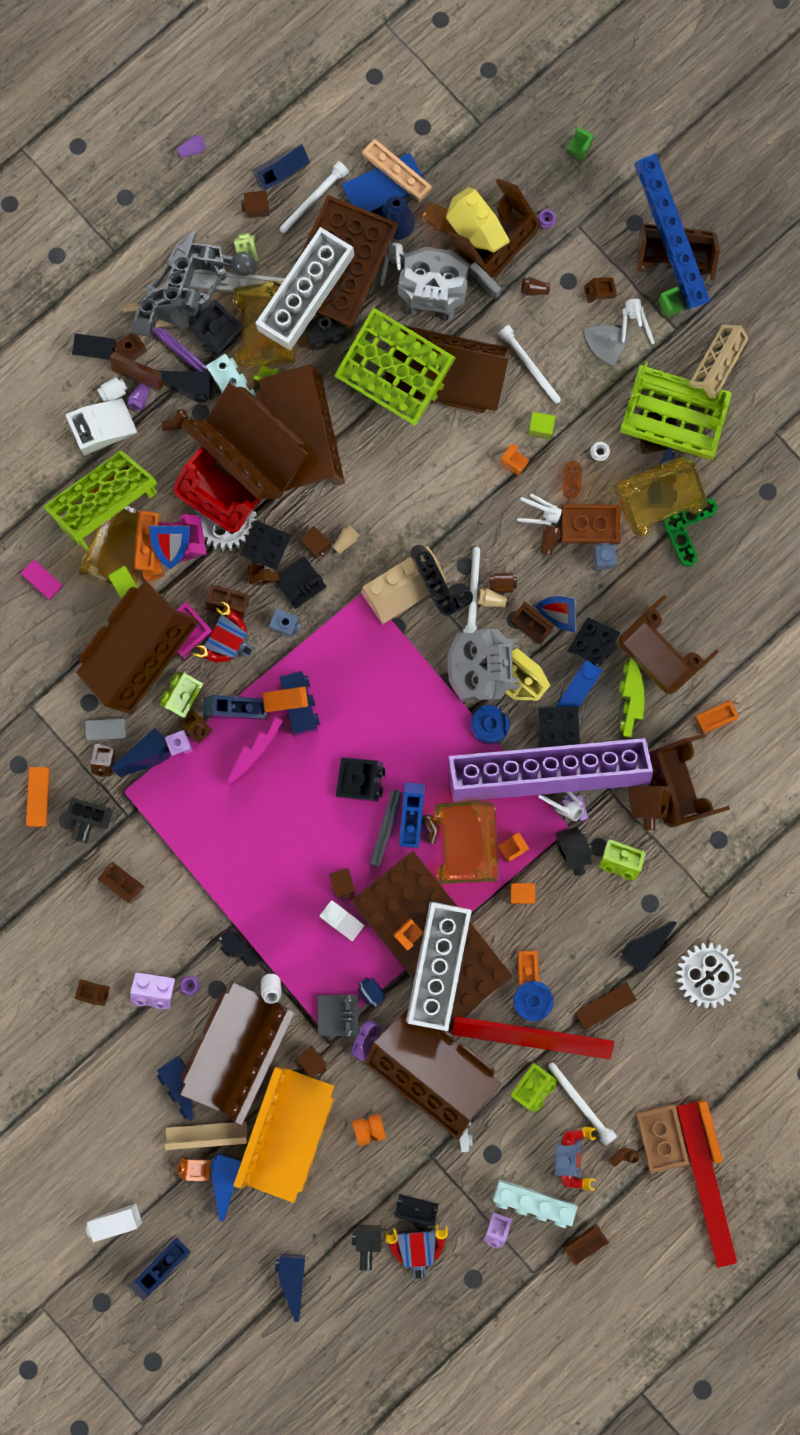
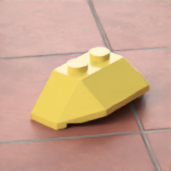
M468 187L452 198L446 219L458 235L470 240L474 248L495 252L510 242L497 216L475 189Z
M516 648L512 650L513 677L519 680V682H514V684L520 685L517 690H507L505 693L514 700L538 701L550 687V684L541 667Z

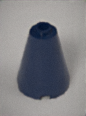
M398 195L390 197L378 215L397 222L398 228L393 239L403 240L412 233L415 226V216L403 197Z

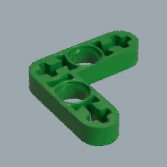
M705 499L667 515L663 525L680 564L684 567H692L698 558L686 527L714 516L718 506L713 499ZM706 504L713 507L711 513L708 510L701 513L702 517H700L699 511L704 509ZM687 511H693L696 515V518L694 520H688L685 516V513ZM679 514H681L682 520L677 522L675 527H673V525L668 524L670 522V518H672L673 521L678 520L680 518ZM683 536L686 539V543L678 545L675 542V537ZM689 546L686 550L688 556H693L690 563L688 560L683 559L686 556L684 550L682 552L679 551Z

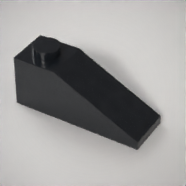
M160 371L164 386L195 402L211 400L212 377L210 372Z
M670 921L636 939L631 944L627 943L621 951L623 954L621 959L639 972H644L677 922Z

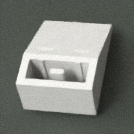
M123 398L82 407L66 414L83 455L137 434Z

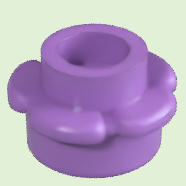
M544 210L537 217L539 224H541L540 226L545 229L553 227L556 223V216L551 210Z
M194 976L184 977L181 980L180 990L188 996L194 995L200 988V984L197 982L198 979Z

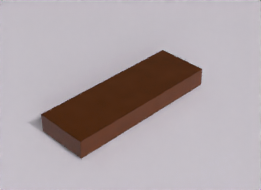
M114 352L109 356L112 371L159 391L162 389L163 381L160 371Z
M626 982L579 1009L575 1014L584 1030L637 1001Z

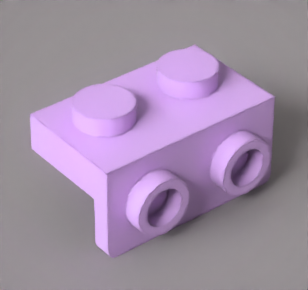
M135 972L130 992L131 1003L137 1006L146 1005L157 1009H170L175 979Z

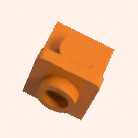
M181 1158V1163L178 1164L179 1178L186 1181H209L211 1160Z

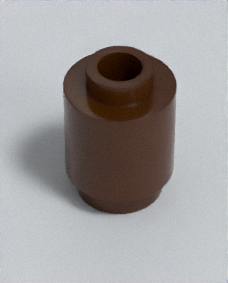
M495 573L490 575V590L513 592V588H517V577H513V573Z

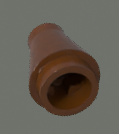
M531 277L523 278L521 285L522 294L526 296L549 295L550 283H545Z
M546 525L542 533L541 553L552 555L561 537V529Z

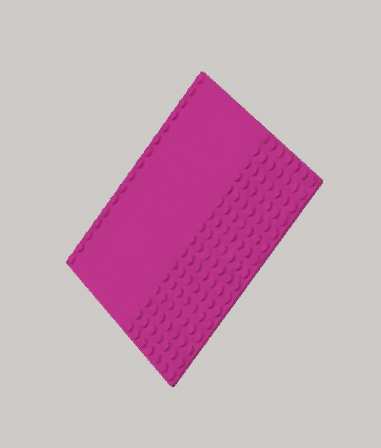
M362 593L237 696L263 699L262 693L283 690L280 676L303 671L304 676L308 675L311 686L307 687L308 694H313L315 706H312L313 714L317 713L320 725H317L318 731L294 736L288 709L268 712L267 719L211 718L206 723L212 729V732L205 739L197 743L192 736L188 737L192 752L171 755L170 758L164 760L161 764L153 766L125 790L128 798L274 973L279 976L280 980L317 1024L318 995H358V1009H360L367 1002L357 990L360 988L358 983L366 977L369 980L374 978L381 989H383L405 970L350 900L412 850L458 907L472 910V913L556 841L555 833L568 830L569 828L553 807L540 799L539 795L453 803L448 774L449 756L504 750L498 743L490 745L476 739L470 727L473 714L392 620L385 624L380 622ZM275 717L283 720L284 723L262 758L235 784H228L229 776L243 747L252 749L259 732L267 735ZM341 757L375 760L383 763V766L386 768V775L384 778H381L380 786L383 787V795L379 798L378 802L336 797ZM405 782L425 784L422 817L424 815L434 816L440 827L435 845L425 842L429 830L421 822L419 848L399 846ZM392 790H398L402 792V796L381 865L379 867L370 864V860ZM519 832L529 850L508 863L498 845ZM349 868L356 892L352 893L353 897L341 900V897L336 898L329 874ZM331 900L365 925L353 941L319 917Z

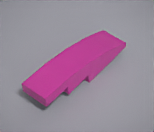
M275 717L267 735L259 732L252 749L243 747L229 776L228 784H235L262 758L284 723L283 720Z

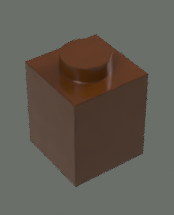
M266 190L244 193L241 207L242 212H246L247 218L270 216Z
M315 526L300 538L301 544L316 559L320 556L322 558L325 557L331 550L329 548L331 547L330 541Z
M349 868L329 874L336 898L341 897V900L353 897L352 893L356 891Z
M312 1045L296 1059L311 1078L315 1075L318 1078L327 1070L325 1066L328 1063Z

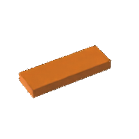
M138 511L133 570L154 571L155 552L151 545L150 525L158 526L159 513Z
M306 687L262 693L265 712L308 707Z
M29 767L27 827H47L49 767Z
M517 951L519 986L529 981L539 982L538 951Z
M704 1100L696 1101L712 1162H722L723 1159L708 1103Z

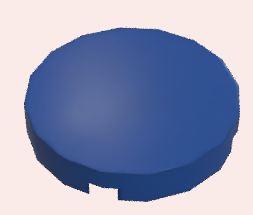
M482 706L471 717V731L476 739L482 743L490 745L499 743L509 732L510 723L508 716L497 706Z
M529 981L520 985L515 991L513 998L514 1008L518 1015L529 1021H539L547 1017L552 1011L554 1004L550 989L537 981Z

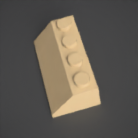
M427 546L426 549L432 554V556H433V558H434V560H435V562H436V564H437V566H438V568H439V570H440V572H441V575H442V577H443L445 583L447 584V580H446V578H445V576H444V573H443V571H442V568H441V566H440L439 561L437 560V558L435 557V555L432 553V551L430 550V548ZM421 555V561L424 562L425 560ZM411 557L363 586L361 591L382 624H385L429 596ZM429 570L426 575L431 574L432 570ZM437 586L434 591H437L440 586Z

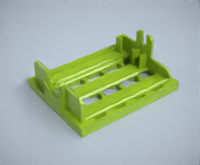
M373 307L334 376L416 426L431 400L435 401L439 396L437 392L443 389L444 384L442 381L456 357ZM375 335L376 338L374 339L373 343H370L368 340H372ZM380 339L393 346L389 353L377 347ZM417 339L424 342L425 344L423 345L422 343L418 342ZM396 349L409 356L405 363L393 357ZM433 349H435V350H437L438 352H440L441 355L438 354V353H436L435 351H433ZM361 356H363L364 359L362 360L361 365H360V364H358V363L360 362V360H361V358H362ZM412 359L426 366L421 373L409 366ZM368 360L380 367L377 375L365 368ZM429 369L437 373L438 376L435 381L425 376ZM384 370L396 376L393 384L381 378ZM352 379L353 381L357 382L358 385H356L355 383L351 382L350 380ZM400 380L412 386L409 394L396 387ZM368 389L369 391L373 392L374 395H372L371 393L367 392L366 390ZM416 390L426 395L422 402L412 397ZM398 409H400L401 411L405 412L406 415H404L403 413H401L400 411H398Z
M647 361L644 366L640 365L620 432L713 461L732 393L729 390L720 389L716 398H709L704 389L691 388L689 385L691 380L647 367ZM641 391H647L649 392V395H643L641 394ZM653 393L667 397V402L653 398ZM671 400L686 403V406L682 407L672 404ZM690 405L705 409L704 413L689 409ZM635 406L644 411L643 416L633 413ZM709 411L713 412L712 416L708 415ZM647 413H659V415L662 417V420L658 421L647 417ZM666 418L678 419L681 423L680 427L665 423ZM688 423L694 424L699 428V432L684 429V425ZM703 430H714L713 437L702 434Z
M120 450L45 504L43 508L73 542L75 541L78 546L81 545L86 551H89V548L83 541L84 537L144 493L149 498L156 495L157 491L154 486L158 483L153 476ZM113 476H115V477H114V478H115L114 480L108 481L110 478H112ZM99 487V491H97L96 493H91ZM83 499V502L80 505L76 504ZM65 511H67V514H66L65 516H63V517L60 516V515L63 514Z

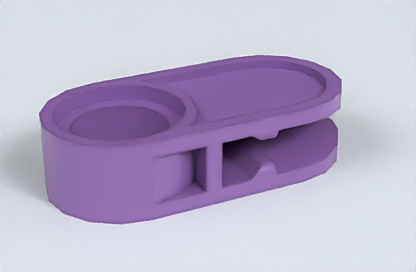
M371 1020L364 1023L352 1047V1055L361 1061L367 1059L373 1043L381 1034V1026Z

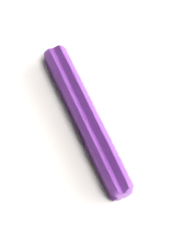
M156 328L153 330L154 335L197 372H208L206 365L165 329Z

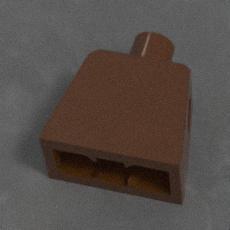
M628 786L633 818H643V830H655L656 818L667 817L671 786Z

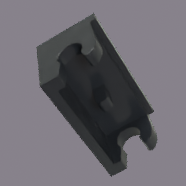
M75 333L72 355L110 360L109 356L115 352L116 340Z
M399 1194L394 1217L434 1227L439 1203Z

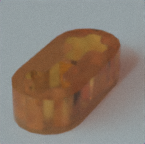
M576 461L568 462L564 468L563 494L568 499L576 498L581 490L582 467ZM571 466L578 470V472H575L574 478H571V472L568 471ZM570 482H574L573 488L577 489L573 494H570V490H566V488L570 487Z

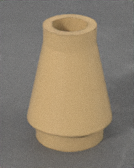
M348 525L346 528H343L332 547L341 554L356 543L360 535Z
M488 588L480 589L477 596V604H480L481 607L504 608L507 601V596H503Z

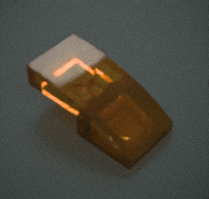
M430 202L422 219L446 234L450 231L456 233L446 219L448 209Z

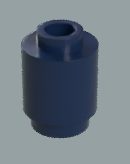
M366 977L358 983L360 986L357 989L367 1004H371L373 1008L386 999L383 995L384 991L374 978L369 980Z

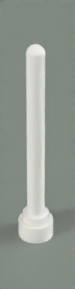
M338 161L333 166L332 174L282 224L279 229L281 233H286L337 179L344 178L349 173L348 169L341 162Z
M510 325L504 327L497 334L498 337L510 344L553 402L559 403L561 401L559 395L515 340L513 329Z
M474 547L472 550L470 591L473 594V601L469 604L468 625L463 629V632L473 633L477 630L475 623L480 562L479 547Z
M550 1063L548 1069L600 1133L599 1140L604 1146L608 1145L617 1135L612 1129L609 1130L608 1127H604L554 1063Z

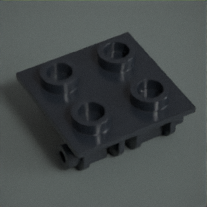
M255 520L240 556L277 570L291 535Z
M305 556L280 572V580L275 581L295 609L327 587Z
M587 617L568 651L591 661L596 667L601 666L618 639L620 632Z
M578 706L538 708L541 747L580 744Z

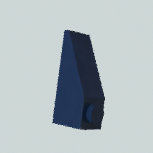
M222 695L204 697L203 717L267 719L268 712H265L263 699Z
M154 728L119 759L111 769L119 777H123L161 764L164 760L171 757L164 736Z
M176 1237L129 1287L144 1301L184 1260L190 1251Z
M281 1253L280 1259H276L275 1272H279L278 1278L294 1321L299 1322L306 1256Z

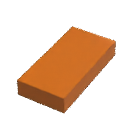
M731 700L694 716L702 734L739 719Z

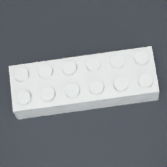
M320 227L256 321L258 331L291 351L353 259V247Z
M429 902L406 1018L408 1024L448 1031L472 910Z

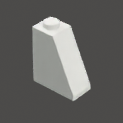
M332 900L319 916L351 941L356 938L365 926Z
M135 1203L90 1219L87 1222L88 1226H86L88 1238H92V1241L96 1242L137 1229L142 1224L137 1204Z

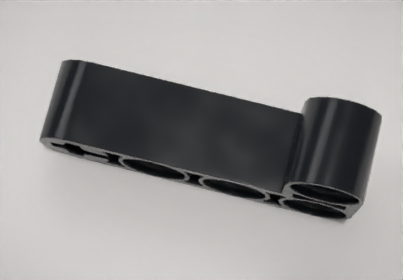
M416 545L412 548L410 556L434 605L442 615H452L471 604L473 594L464 584L457 583L449 588L447 587L432 554L425 546ZM421 555L425 560L424 562L421 561ZM429 570H432L431 574L426 575ZM437 586H440L437 591H434ZM465 592L462 597H459L461 593Z

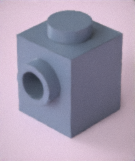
M609 543L598 544V547H595L593 551L595 571L615 569L617 566L615 545H610Z
M276 609L269 627L272 631L292 638L294 634H298L301 624L299 623V617Z

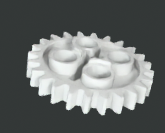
M195 509V513L198 514L195 516L201 517L204 541L207 540L206 544L208 547L213 543L214 550L221 546L222 551H224L225 547L228 546L230 551H232V545L239 549V542L246 543L245 537L248 538L249 531H251L256 520L254 519L256 512L253 511L241 529L230 534L229 531ZM219 529L226 531L223 535L216 534V531Z
M701 943L700 949L694 945V952L686 950L688 957L681 956L684 963H677V965L682 969L675 972L681 975V978L676 980V982H682L678 989L686 990L683 997L690 995V1003L697 1000L696 1006L699 1007L703 1002L704 1008H708L709 1003H711L713 1008H716L717 1002L723 1006V999L731 1001L729 994L736 995L733 988H740L736 980L742 979L736 976V973L740 972L741 969H735L739 962H732L734 954L727 956L728 949L725 948L720 951L721 945H717L713 949V943H709L708 948H706L704 943ZM709 955L714 959V964L711 967L705 964V958ZM720 963L722 964L720 969L711 974V980L705 979L697 988L695 987L697 982L706 977V971L712 972ZM694 968L699 972V977L696 980L690 977V971ZM721 971L727 974V980L723 983L718 979V974ZM706 984L712 987L710 995L703 993V987Z

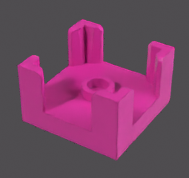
M184 514L179 516L181 521L158 523V526H190L189 545L179 563L206 555L200 516Z
M187 602L179 607L177 611L195 617L200 623L178 651L184 660L192 654L190 651L196 645L200 644L204 639L207 641L212 633V630Z

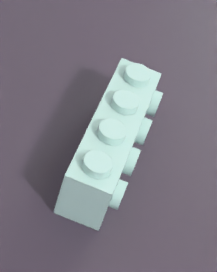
M224 354L206 365L208 372H210L221 393H223L227 384L232 382L236 387L246 388L258 399L254 390H249L246 386L248 381L243 374L239 375L236 368L238 366L233 358L229 359Z
M500 1179L497 1180L492 1197L497 1207L508 1209L509 1206L515 1208L516 1213L526 1216L527 1213L535 1215L536 1219L544 1222L550 1219L555 1221V1225L566 1228L567 1225L572 1226L578 1207L576 1203Z

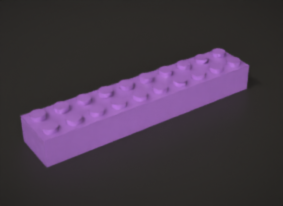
M646 738L449 756L448 774L453 803L649 785L653 774Z

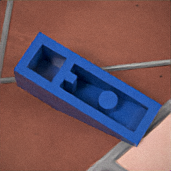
M585 660L556 707L578 706L579 708L603 670Z
M405 782L400 847L419 848L425 784Z
M220 1152L217 1157L213 1156L210 1168L213 1169L212 1179L219 1221L224 1222L235 1187L233 1185L242 1159Z

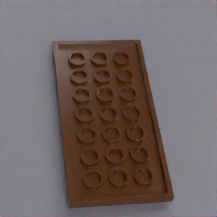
M413 850L350 900L413 980L415 978L423 934L413 943L414 946L409 950L393 934L409 918L424 932L430 901L457 906ZM470 921L449 1023L450 1027L453 1025L455 1016L463 1017L512 977V974Z

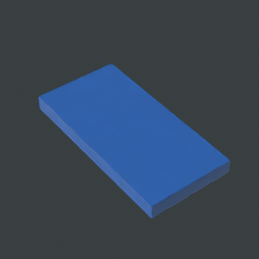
M411 153L399 157L403 163L423 178ZM378 168L342 184L350 204L372 213L382 209L387 200L394 195L403 198L410 196V194Z

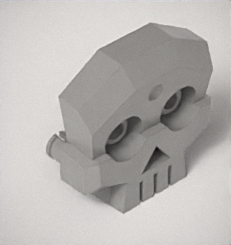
M423 247L404 254L403 270L400 272L397 293L405 301L404 312L408 314L409 309H411L410 315L416 312V309L441 312L444 320H446L447 315H449L448 321L452 320L455 308L463 305L465 302L466 279L469 274L470 264L453 251Z
M499 629L475 630L473 633L457 632L448 652L449 682L460 701H470L477 698L479 700L502 699L507 690H517L520 684H514V682H519V680L513 677L512 650H515L518 646L512 644L518 643L515 638H505Z

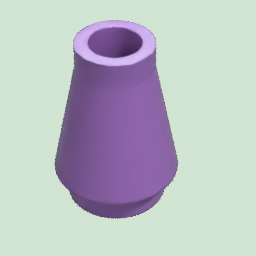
M200 134L198 136L194 135L177 149L180 156L184 158L204 153L203 150L207 149Z
M139 383L128 397L127 405L136 411H141L142 408H145L150 386Z

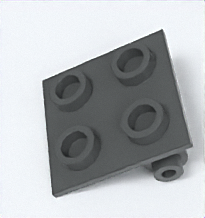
M318 995V1036H358V995Z

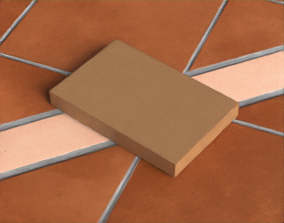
M675 1104L635 1113L650 1174L690 1165Z

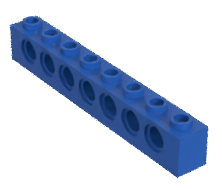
M657 154L636 161L634 166L687 310L710 302Z

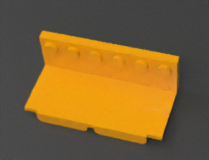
M282 1066L275 1067L233 1186L240 1189L250 1186L295 1203L298 1192H302L318 1143L321 1140L334 1102V1098L331 1096L335 1086Z

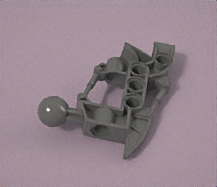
M191 232L174 249L167 260L168 266L162 274L156 278L152 285L146 286L147 295L139 303L136 315L132 320V334L151 337L158 319L186 329L189 316L196 315L198 309L204 310L208 307L220 280L226 279L224 266L232 267L235 273L240 276H248L255 270L256 261L254 257L246 251L239 252L234 257L222 255L219 246L193 243L196 235L195 232ZM198 268L211 270L218 277L207 294L189 289L194 271L198 270ZM170 270L165 287L156 289Z

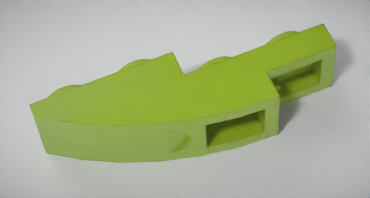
M631 657L628 662L624 663L622 673L625 674V679L620 682L619 692L622 693L621 698L628 700V702L625 701L623 706L625 719L620 722L619 732L622 733L621 738L624 739L631 738L634 721L641 722L644 713L642 676L637 663Z

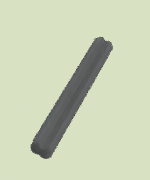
M392 790L370 860V864L379 867L381 865L402 796L401 791Z

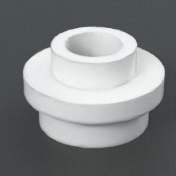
M596 442L591 447L590 454L594 460L604 461L608 458L610 449L606 443ZM601 449L603 454L598 455L596 451Z

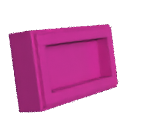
M35 560L21 572L49 600L63 587Z

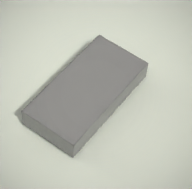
M474 262L470 266L469 274L494 299H497L501 295L502 288Z
M125 718L85 721L86 741L127 739Z

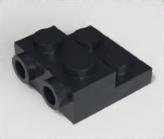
M214 299L208 307L202 310L199 316L194 315L189 320L188 324L190 326L187 329L199 341L204 342L216 355H219L242 329L243 325Z
M341 757L336 797L378 802L379 798L383 795V787L380 786L381 778H384L386 775V768L383 766V763L375 760Z
M226 931L218 938L223 945L220 949L227 957H237L241 954L240 959L247 967L250 965L256 967L261 962L236 932Z

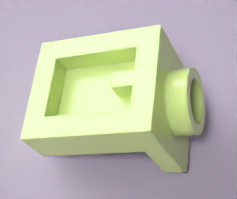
M249 233L239 234L238 238L234 241L236 253L246 251L252 254L255 261H258L254 241L255 235H249Z

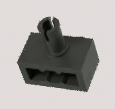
M319 317L311 320L304 330L311 350H321L327 347L328 344H339L347 338L345 326L331 321L328 317Z
M71 797L66 817L78 820L81 823L75 840L87 844L91 828L94 825L108 829L113 810Z
M578 827L555 833L558 851L569 870L573 869L575 876L584 875L586 872L584 865L592 864L591 855H593L592 846L590 843H587L586 835L584 833L581 834Z
M357 1224V1230H353L352 1246H356V1252H360L359 1270L371 1271L372 1252H381V1225Z

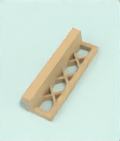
M721 326L689 383L691 388L704 389L709 398L717 397L749 339L742 326ZM726 332H731L730 335L723 338ZM723 345V348L720 351L714 353L717 348ZM715 360V362H714L713 365H711V366H709L708 368H706V366H707L710 362H712V361ZM707 375L704 382H698L700 378Z
M244 1121L242 1125L235 1122L166 1127L167 1142L165 1143V1150L247 1144V1121Z

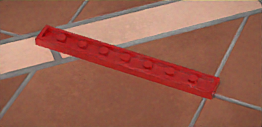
M457 1016L454 1017L452 1035L603 1059H611L614 1048V1041Z
M697 1102L678 1105L676 1109L716 1266L720 1268L736 1264L737 1259Z

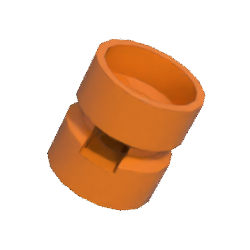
M380 1113L369 1116L368 1120L361 1118L352 1121L359 1147L370 1144L371 1140L377 1142L387 1139Z

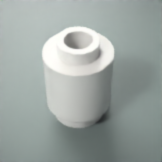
M115 377L100 385L101 387L97 389L103 401L107 402L125 395L124 390L127 387L122 378L118 380Z
M267 974L261 979V996L266 1003H276L281 997V980L275 974Z

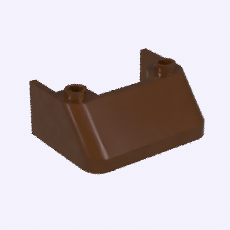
M501 179L496 180L504 194L497 203V211L501 216L498 220L510 242L499 250L490 252L474 248L466 237L451 231L448 233L460 254L472 264L476 262L490 277H496L539 228V221L518 186Z
M642 224L640 227L636 261L638 272H641L642 268H651L656 262L670 264L655 224ZM684 228L700 274L708 275L709 273L710 280H714L720 253L717 234L706 230Z
M663 595L620 636L619 644L665 693L674 694L719 651L716 649L705 660L696 653H688L683 658L656 630L660 626L662 618L655 609L667 598Z
M705 734L684 738L649 752L653 769L652 786H671L667 817L663 818L664 823L668 827L673 828L730 810L729 806L714 810L709 799H697L685 762L691 760L694 756L692 742L705 738Z

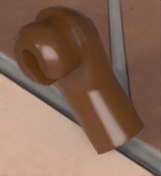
M179 409L172 421H162L163 431L181 429L183 421L188 418L186 411Z
M424 815L421 822L429 830L425 842L435 845L440 827L434 816Z
M621 1148L608 1161L614 1167L622 1161L637 1163L639 1155L634 1149Z

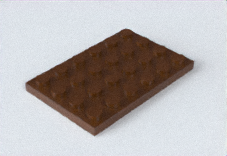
M327 195L300 256L320 227L353 247V259L316 312L319 316L328 317L331 321L352 329L397 231L398 223Z

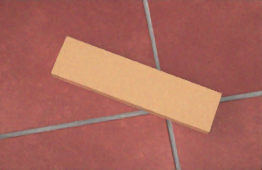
M375 138L362 151V155L418 202L432 189L429 183Z

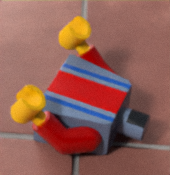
M222 601L221 603L225 606L224 610L221 611L216 608V611L222 615L205 646L196 645V647L201 649L200 654L193 653V655L203 657L215 663L229 662L231 659L236 660L239 653L250 657L255 647L246 643L249 636L246 633L247 627L241 616Z
M585 1126L582 1130L567 1131L557 1143L555 1174L560 1177L563 1186L581 1188L586 1191L595 1190V1188L590 1186L591 1181H595L594 1178L581 1179V1146L583 1138L589 1140L596 1139V1136H591L592 1131L596 1130V1128Z
M436 1225V1230L433 1228L396 1232V1229H393L394 1233L392 1235H388L386 1231H384V1235L390 1252L399 1263H404L405 1268L413 1267L414 1278L420 1279L426 1277L425 1266H431L435 1260L439 1259L445 1247L448 1226H445V1230H439V1225Z

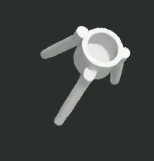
M399 243L390 244L385 255L381 286L385 282L389 260L397 265L398 271L401 270L400 262L402 261L403 264L405 253L403 252V246Z
M640 299L626 301V308L622 309L621 342H625L627 317L629 316L631 319L637 318L639 327H642L643 321L650 342L654 344L655 342L646 320L644 309L641 307Z
M530 494V497L541 504L524 497L520 498L521 501L543 510V518H546V520L517 518V522L545 524L551 526L552 523H558L562 509L534 494Z
M572 792L566 793L574 802L568 801L564 806L543 795L538 796L552 805L557 813L568 817L572 821H577L583 814L582 802Z

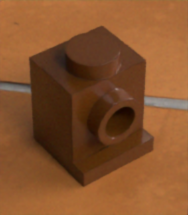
M132 332L115 344L118 349L115 351L116 354L133 361L147 352L144 343L138 335H134Z

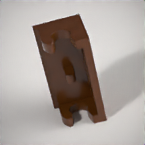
M212 584L206 600V609L219 613L216 611V608L221 611L224 610L225 606L221 603L223 601L244 620L246 608L249 605V594Z
M525 601L510 620V622L539 645L543 643L555 627L553 623Z
M114 862L110 863L98 877L100 882L129 904L133 903L145 887Z
M594 1224L563 1245V1248L576 1266L600 1248L609 1244L598 1225Z

